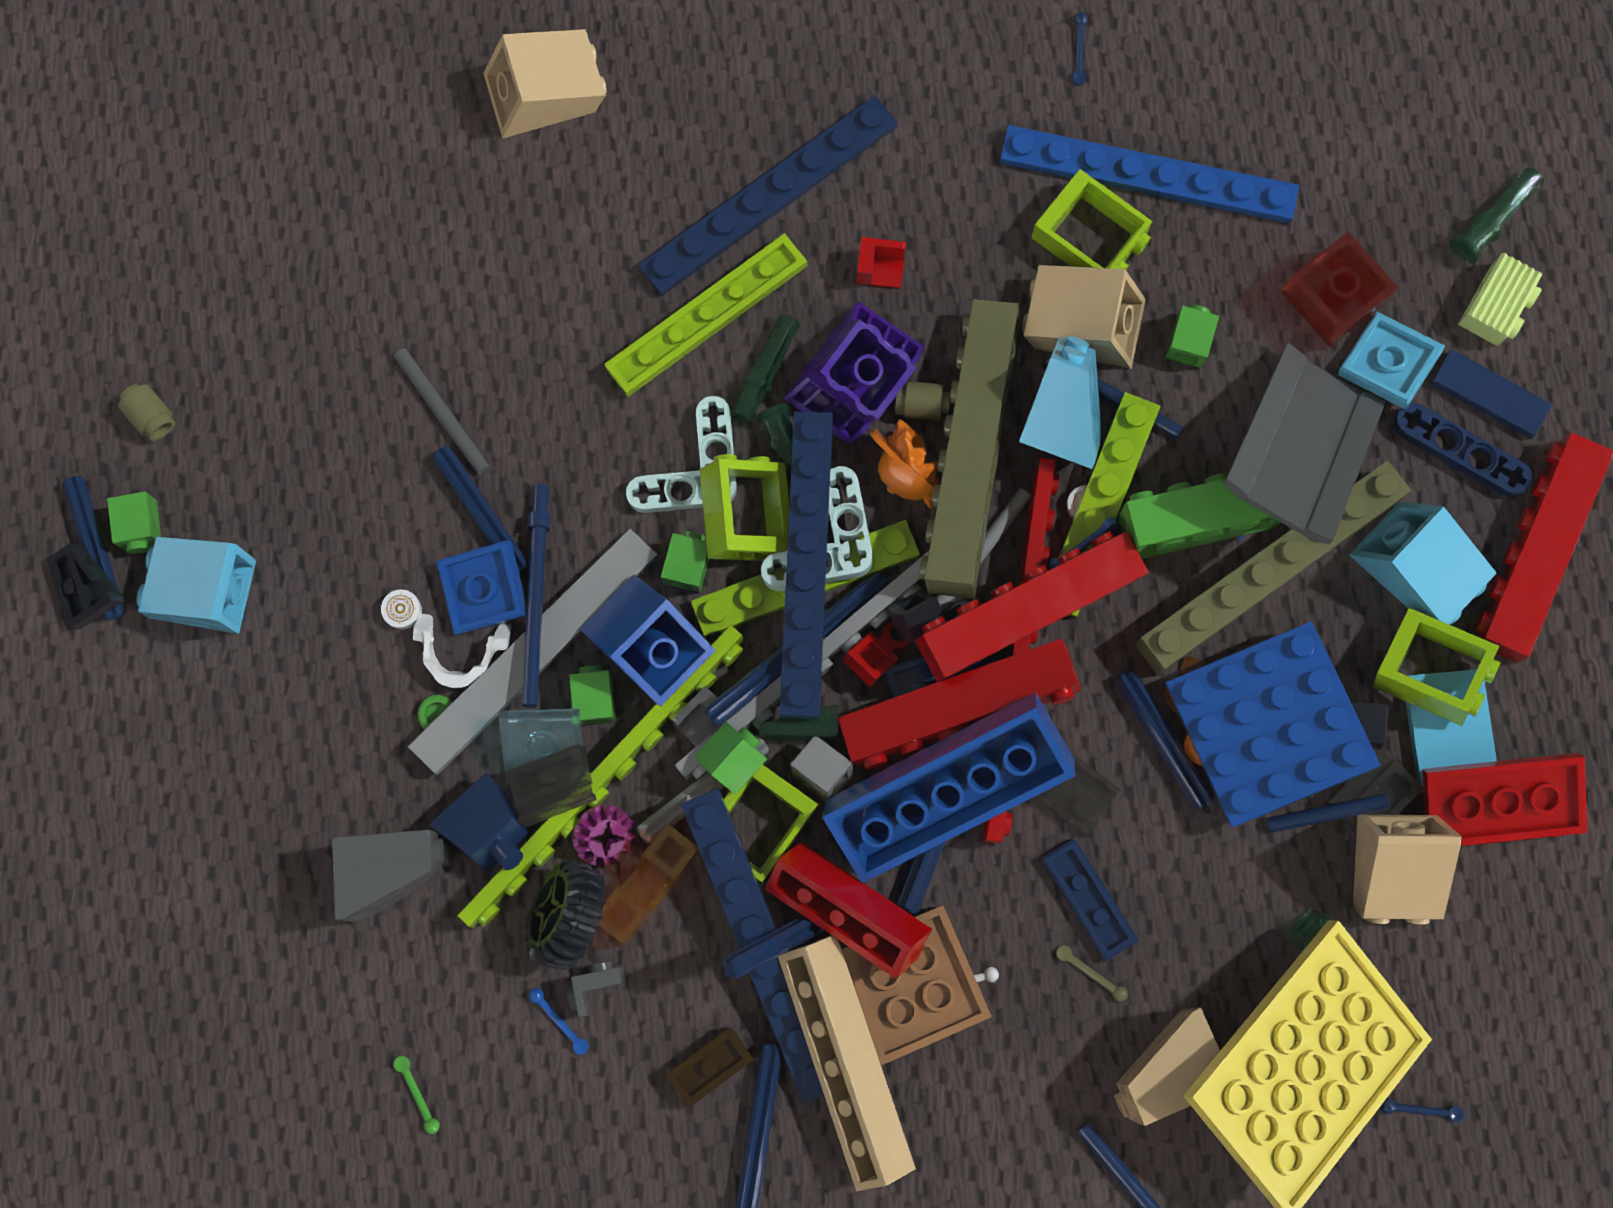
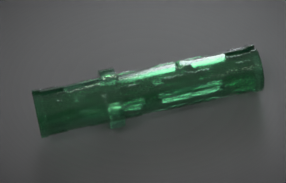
M779 314L751 373L745 375L742 381L744 387L730 411L731 415L738 420L752 423L764 396L770 394L773 388L771 382L801 325L795 318L786 314Z

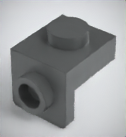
M612 961L589 965L588 974L571 977L573 986L567 987V997L571 1011L577 1010L579 1017L590 1016L586 992L625 984L622 968H613Z

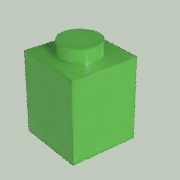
M1182 306L1176 317L1165 358L1202 368L1209 355L1219 316L1211 314L1210 310L1203 306Z
M147 492L107 498L112 543L123 550H127L129 554L148 552L150 546L154 545L156 537H161L157 500Z
M683 531V535L672 534L661 574L664 585L701 593L709 563L706 537L692 531Z
M594 665L579 668L578 674H569L573 721L576 725L616 722L613 682L609 670L602 671V666Z
M725 722L694 756L710 775L735 795L767 760L756 748L761 743L756 736L744 726L737 731L728 722Z

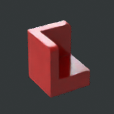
M861 237L856 284L899 289L902 282L906 242Z

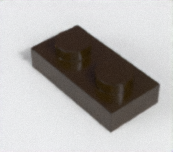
M729 1027L665 1076L687 1108H690L755 1059L733 1028Z

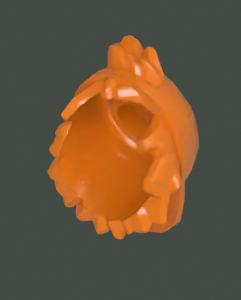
M898 420L892 436H886L876 428L872 429L869 432L871 437L884 450L878 464V474L888 487L887 491L891 494L895 493L904 499L924 500L926 505L932 509L933 489L935 484H940V479L936 478L939 462H927V450L923 437L911 429L903 420Z

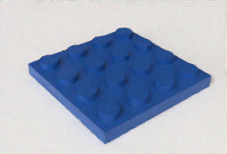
M1312 621L1166 682L1167 690L1231 829L1381 766Z

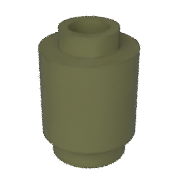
M908 381L907 385H904L896 395L895 414L904 415V419L941 422L942 415H947L950 412L951 392H944V384Z
M134 384L121 393L118 409L141 436L148 437L151 441H156L163 438L175 426L171 410L149 385L139 386Z

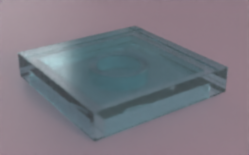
M580 709L500 711L499 725L506 784L574 783L585 780Z

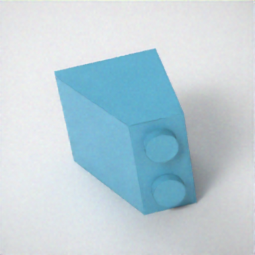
M1059 336L1019 442L1093 469L1102 439L1096 351L1090 348L1089 343L1081 338L1068 336L1065 339Z
M1398 502L1349 554L1351 558L1408 609L1411 608L1449 625L1460 618L1462 610L1473 598L1485 591L1487 583L1496 574V571L1444 506Z
M156 537L154 547H150L146 556L148 572L145 584L139 587L137 593L138 612L151 619L239 634L256 560L237 544Z

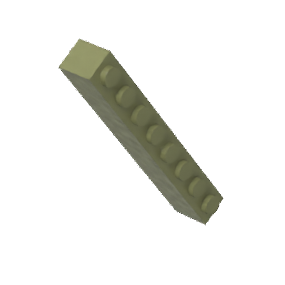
M973 299L971 314H964L962 335L967 336L965 347L959 346L956 367L961 372L959 381L953 380L950 396L951 403H955L953 415L947 414L944 429L945 437L949 438L947 449H941L939 455L938 471L943 472L941 485L935 484L932 507L937 508L935 520L929 519L926 530V543H931L929 556H922L920 564V579H925L929 594L975 599L1020 326L1018 303Z
M1387 460L1354 484L1335 537L1329 545L1309 539L1291 529L1142 636L1136 642L1135 647L1156 675H1160L1393 507L1412 490Z

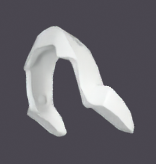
M421 614L413 628V640L422 642L424 665L437 682L447 687L461 688L471 684L486 671L496 651L509 648L512 626L511 623H501L498 626L494 636L488 637L486 653L482 662L477 666H473L468 673L448 671L440 665L433 648V617L431 615Z

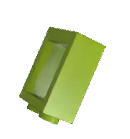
M1079 169L1037 221L1031 238L1070 267L1103 268L1055 233L1078 202L1084 199L1132 234L1106 266V268L1127 270L1129 265L1125 261L1132 253L1138 256L1149 243L1151 237L1147 233L1152 220Z
M723 454L715 456L713 462L700 468L708 559L764 561L769 555L787 551L790 506L785 463L770 462V458L765 456L737 460V456L734 454ZM729 476L761 478L767 536L734 535Z
M1409 608L1379 668L1373 688L1463 726L1467 715L1470 714L1476 717L1486 695L1478 691L1483 681L1491 684L1501 662L1494 660L1499 646ZM1416 634L1481 661L1463 700L1398 672Z
M762 764L736 795L729 791L724 801L730 814L751 783L755 781L799 813L797 819L761 869L750 862L757 881L764 884L772 873L778 858L784 855L817 810L818 804Z

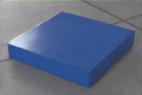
M505 540L436 561L454 635L470 633L526 616L527 603L511 541Z

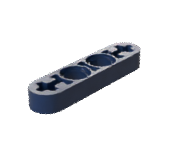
M1410 403L1406 410L1401 408L1395 414L1393 428L1401 438L1501 495L1517 497L1531 486L1533 481L1532 471L1524 462L1418 403ZM1413 413L1418 416L1416 422L1420 426L1409 429L1406 427L1408 420L1404 417H1409ZM1433 423L1436 426L1428 434L1427 439L1423 438L1422 435L1427 430L1422 427L1427 428ZM1447 432L1451 434L1455 441L1454 448L1452 450L1441 449L1436 443L1437 433ZM1472 451H1481L1487 456L1488 466L1486 469L1479 470L1471 465L1469 456ZM1498 462H1501L1503 465L1498 470L1508 475L1512 471H1516L1519 474L1517 480L1522 484L1518 483L1511 487L1508 485L1509 478L1506 475L1498 472L1493 478L1490 476V473L1497 467Z

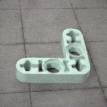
M718 396L704 398L696 408L700 468L714 461L706 455L708 445L713 442L723 443L727 447V454H734L731 415L728 404ZM710 406H716L718 412H724V415L718 416L717 421L719 432L726 429V434L714 432L703 436L704 431L711 432L709 417H703V414L709 413ZM700 471L636 477L630 481L626 489L628 503L634 510L642 513L703 508ZM729 476L731 501H733L737 492L736 477ZM686 482L691 485L693 491L690 498L678 501L671 496V489L676 483ZM665 483L664 492L667 502L660 503V495L648 496V503L644 504L640 502L639 497H633V494L640 491V486H647L649 492L660 491L658 484Z
M838 466L831 469L829 518L834 543L827 545L828 568L826 570V583L864 576L870 571L872 566V549L858 478L852 469ZM837 478H843L845 483H852V485H848L846 488L848 503L841 504L839 490L831 488V486L836 485ZM844 513H853L858 517L859 525L852 531H844L837 524L838 518ZM855 539L859 556H866V558L861 559L860 566L853 567L851 561L844 560L850 557L848 541ZM787 551L769 555L763 561L761 566L762 579L764 584L771 590L785 591L786 573H784V580L776 581L775 575H768V573L774 571L775 564H781L783 569H787Z

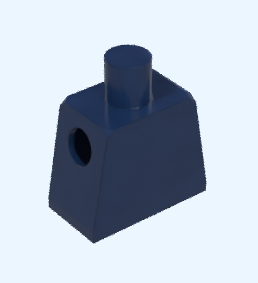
M487 773L479 778L430 823L446 840L485 871L491 870L497 863L503 869L511 870L519 865L523 859V853L517 845L526 838L528 831L505 790Z

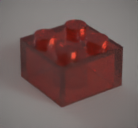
M1347 232L1294 273L1283 287L1281 293L1331 348L1384 306L1398 290V286L1356 239Z

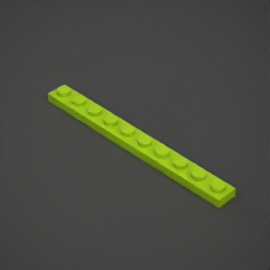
M730 625L711 645L716 651L661 707L656 704L521 847L520 851L523 853V859L519 865L511 870L502 868L459 913L458 917L467 926L475 928L480 923L485 927L500 911L496 905L506 894L513 897L522 889L528 881L524 875L535 864L540 868L551 858L555 852L551 846L562 835L567 839L573 834L575 825L579 820L578 817L589 806L591 808L598 806L606 799L610 793L606 787L616 777L620 781L623 780L634 769L637 763L633 759L643 748L649 752L661 740L663 734L660 730L669 720L672 721L688 704L687 701L696 691L700 692L704 686L708 689L717 679L713 673L723 663L730 666L743 651V648L740 646L743 642V636L740 632Z

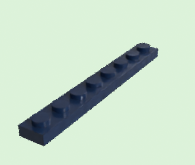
M874 95L638 264L639 269L662 297L896 129L898 122L877 96Z
M794 412L780 718L820 719L833 413Z
M714 789L681 803L680 805L739 948L741 949L777 930L720 789ZM777 957L751 971L750 975L803 1103L823 1096L824 1093Z

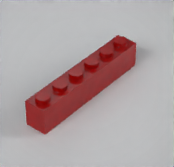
M1573 432L1560 441L1555 440L1550 446L1545 457V461L1550 463L1546 474L1539 475L1531 490V495L1536 498L1531 509L1527 507L1517 523V529L1522 530L1517 543L1511 542L1503 556L1502 562L1506 563L1507 567L1503 576H1497L1490 587L1488 596L1493 598L1488 611L1483 610L1474 625V631L1478 632L1477 637L1499 646L1496 654L1515 663L1530 657L1613 457V450Z
M1112 531L1107 532L1091 541L1092 549L1081 554L1080 550L1076 548L1057 558L1060 563L1059 566L1048 571L1046 566L1042 565L1024 575L1027 582L1015 588L1009 582L990 592L992 600L980 605L978 600L975 599L956 610L959 615L958 617L945 622L942 616L924 625L922 629L925 634L921 635L915 642L936 682L969 667L1148 574L1149 572L1128 532L1126 531L1114 537Z
M1061 638L841 716L838 720L851 762L860 768L865 767V770H874L887 765L888 758L902 754V757H910L925 749V745L941 741L1034 692L1037 693L1042 704L1051 702L1052 705H1060L1075 698L1074 693L1082 691L1068 647Z

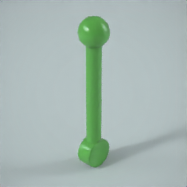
M399 1056L394 1061V1068L396 1071L402 1072L424 1118V1130L428 1134H435L439 1130V1122L437 1119L432 1118L409 1070L410 1060L405 1056Z

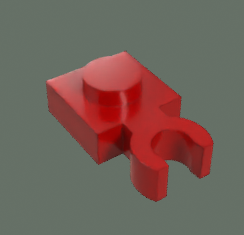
M893 622L886 624L877 637L870 632L848 651L842 659L869 687L894 666L899 659L896 655L900 654L908 644L903 639L901 641H894L890 637L889 633L895 627Z

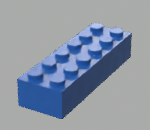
M1034 692L826 799L822 818L857 876L864 883L1075 777V760L1037 693Z

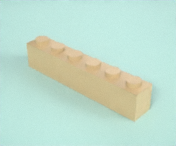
M829 936L791 949L778 956L857 1192L887 1186L916 1168L839 940L834 936Z

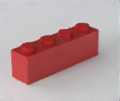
M803 842L778 858L765 888L766 891L895 979L918 960L932 931V928Z

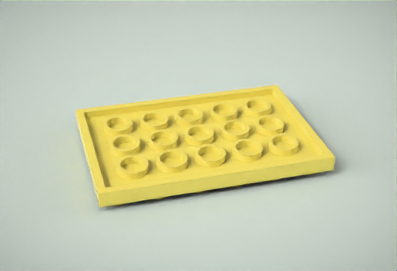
M1328 920L1183 1097L1274 1208H1302L1432 1039L1342 924L1336 920Z

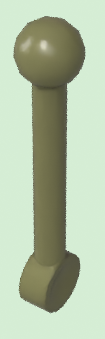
M1063 945L1057 949L1056 956L1060 961L1070 962L1110 991L1116 1001L1123 1002L1127 999L1128 991L1125 987H1116L1073 956L1072 950L1068 946Z

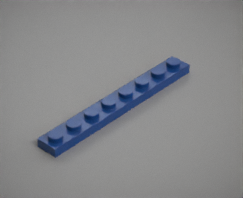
M1008 125L1000 164L1067 178H1073L1081 169L1102 185L1285 223H1291L1293 220L1299 190L1298 184Z

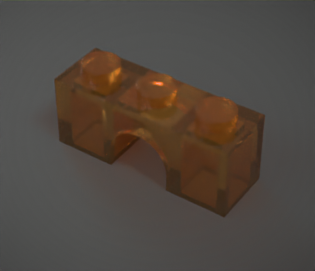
M667 823L643 853V858L634 872L607 899L606 905L602 909L601 915L603 918L600 920L599 925L622 944L628 946L700 854L699 848Z

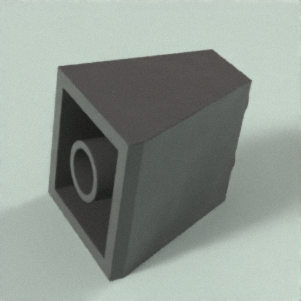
M431 830L332 838L335 920L352 923L361 922L445 876V866L451 865L450 843L444 842L442 835Z

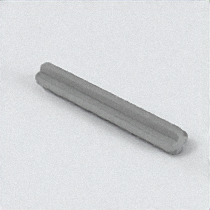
M756 735L761 741L756 748L763 755L767 754L769 751L767 744L760 736ZM707 772L637 827V832L646 843L653 842L685 817L680 805L681 803L714 789H721L724 785Z

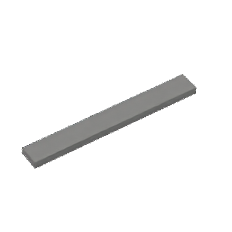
M631 529L542 614L539 675L582 633L580 628L633 574L639 577L658 558L657 553ZM525 632L408 746L436 775L441 773L522 692Z

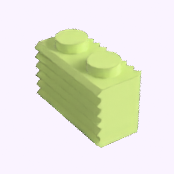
M1501 253L1489 267L1458 325L1496 346H1499L1507 337L1513 340L1524 323V319L1519 317L1523 308L1527 307L1530 309L1542 290L1536 286L1542 276L1541 272L1535 271L1534 268L1528 267L1527 264H1522L1520 260H1515L1506 253Z

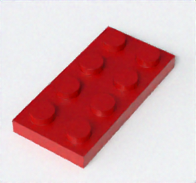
M1580 753L1422 769L1424 815H1438L1461 836V846L1587 833L1585 756Z

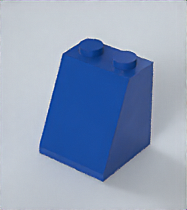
M634 574L580 628L620 670L660 707L716 651L665 597Z

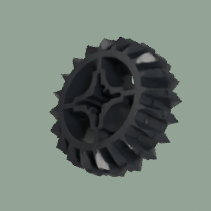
M564 860L560 864L557 863L553 867L552 872L546 874L544 883L539 885V891L536 897H533L532 908L528 911L530 914L529 920L525 924L527 929L524 937L527 943L526 952L530 954L532 960L549 968L566 970L569 966L574 967L578 959H582L585 956L586 948L592 945L595 933L599 932L598 925L603 918L601 915L602 909L606 905V900L603 899L606 893V886H604V876L600 875L599 870L583 862Z

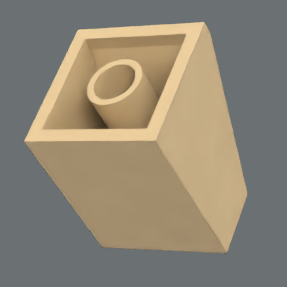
M586 29L502 34L483 73L502 138L594 113L606 96V83L604 78L599 75L596 65V50L594 45L589 42Z
M1039 265L1036 278L1030 284L1031 303L1029 313L1024 315L1022 321L1024 337L1034 349L1053 352L1059 336L1065 339L1068 336H1074L1089 343L1090 348L1095 349L1096 362L1132 369L1146 299L1126 269Z
M1358 815L1353 894L1355 910L1367 922L1375 924H1386L1390 922V919H1405V921L1413 924H1428L1430 919H1444L1461 847V836L1438 815Z
M1185 1008L1179 1011L1116 1083L1120 1093L1115 1094L1114 1097L1124 1118L1129 1117L1133 1122L1146 1126L1191 1106L1183 1095L1220 1052L1201 1008Z

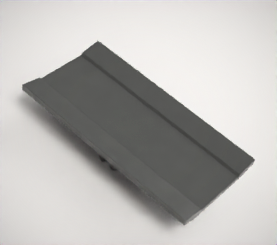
M1288 342L1281 353L1223 484L1238 498L1309 539L1329 545L1335 537L1386 400L1367 391H1359L1307 361V357Z

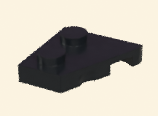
M82 543L67 544L47 558L67 630L85 627L124 601L122 594Z

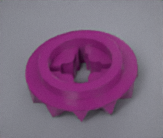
M598 805L589 809L579 818L573 831V845L576 853L587 864L601 868L612 863L619 864V856L623 852L630 853L629 844L633 838H636L633 832V821L622 809L613 805ZM607 827L608 831L617 835V837L608 839L603 849L602 843L592 837L602 835L604 828Z

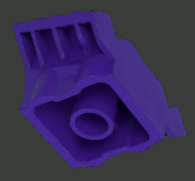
M857 301L844 314L841 323L832 330L814 358L804 367L800 377L789 387L784 400L801 412L833 413L832 433L851 445L866 431L872 421H876L881 417L915 371L916 367L914 365L920 358L924 346Z

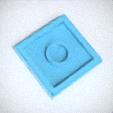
M1376 311L1340 367L1338 375L1406 410L1442 354L1445 345Z

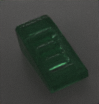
M838 705L820 708V719L778 718L760 723L759 736L767 740L811 741L813 737L817 736L823 741H835L838 733Z

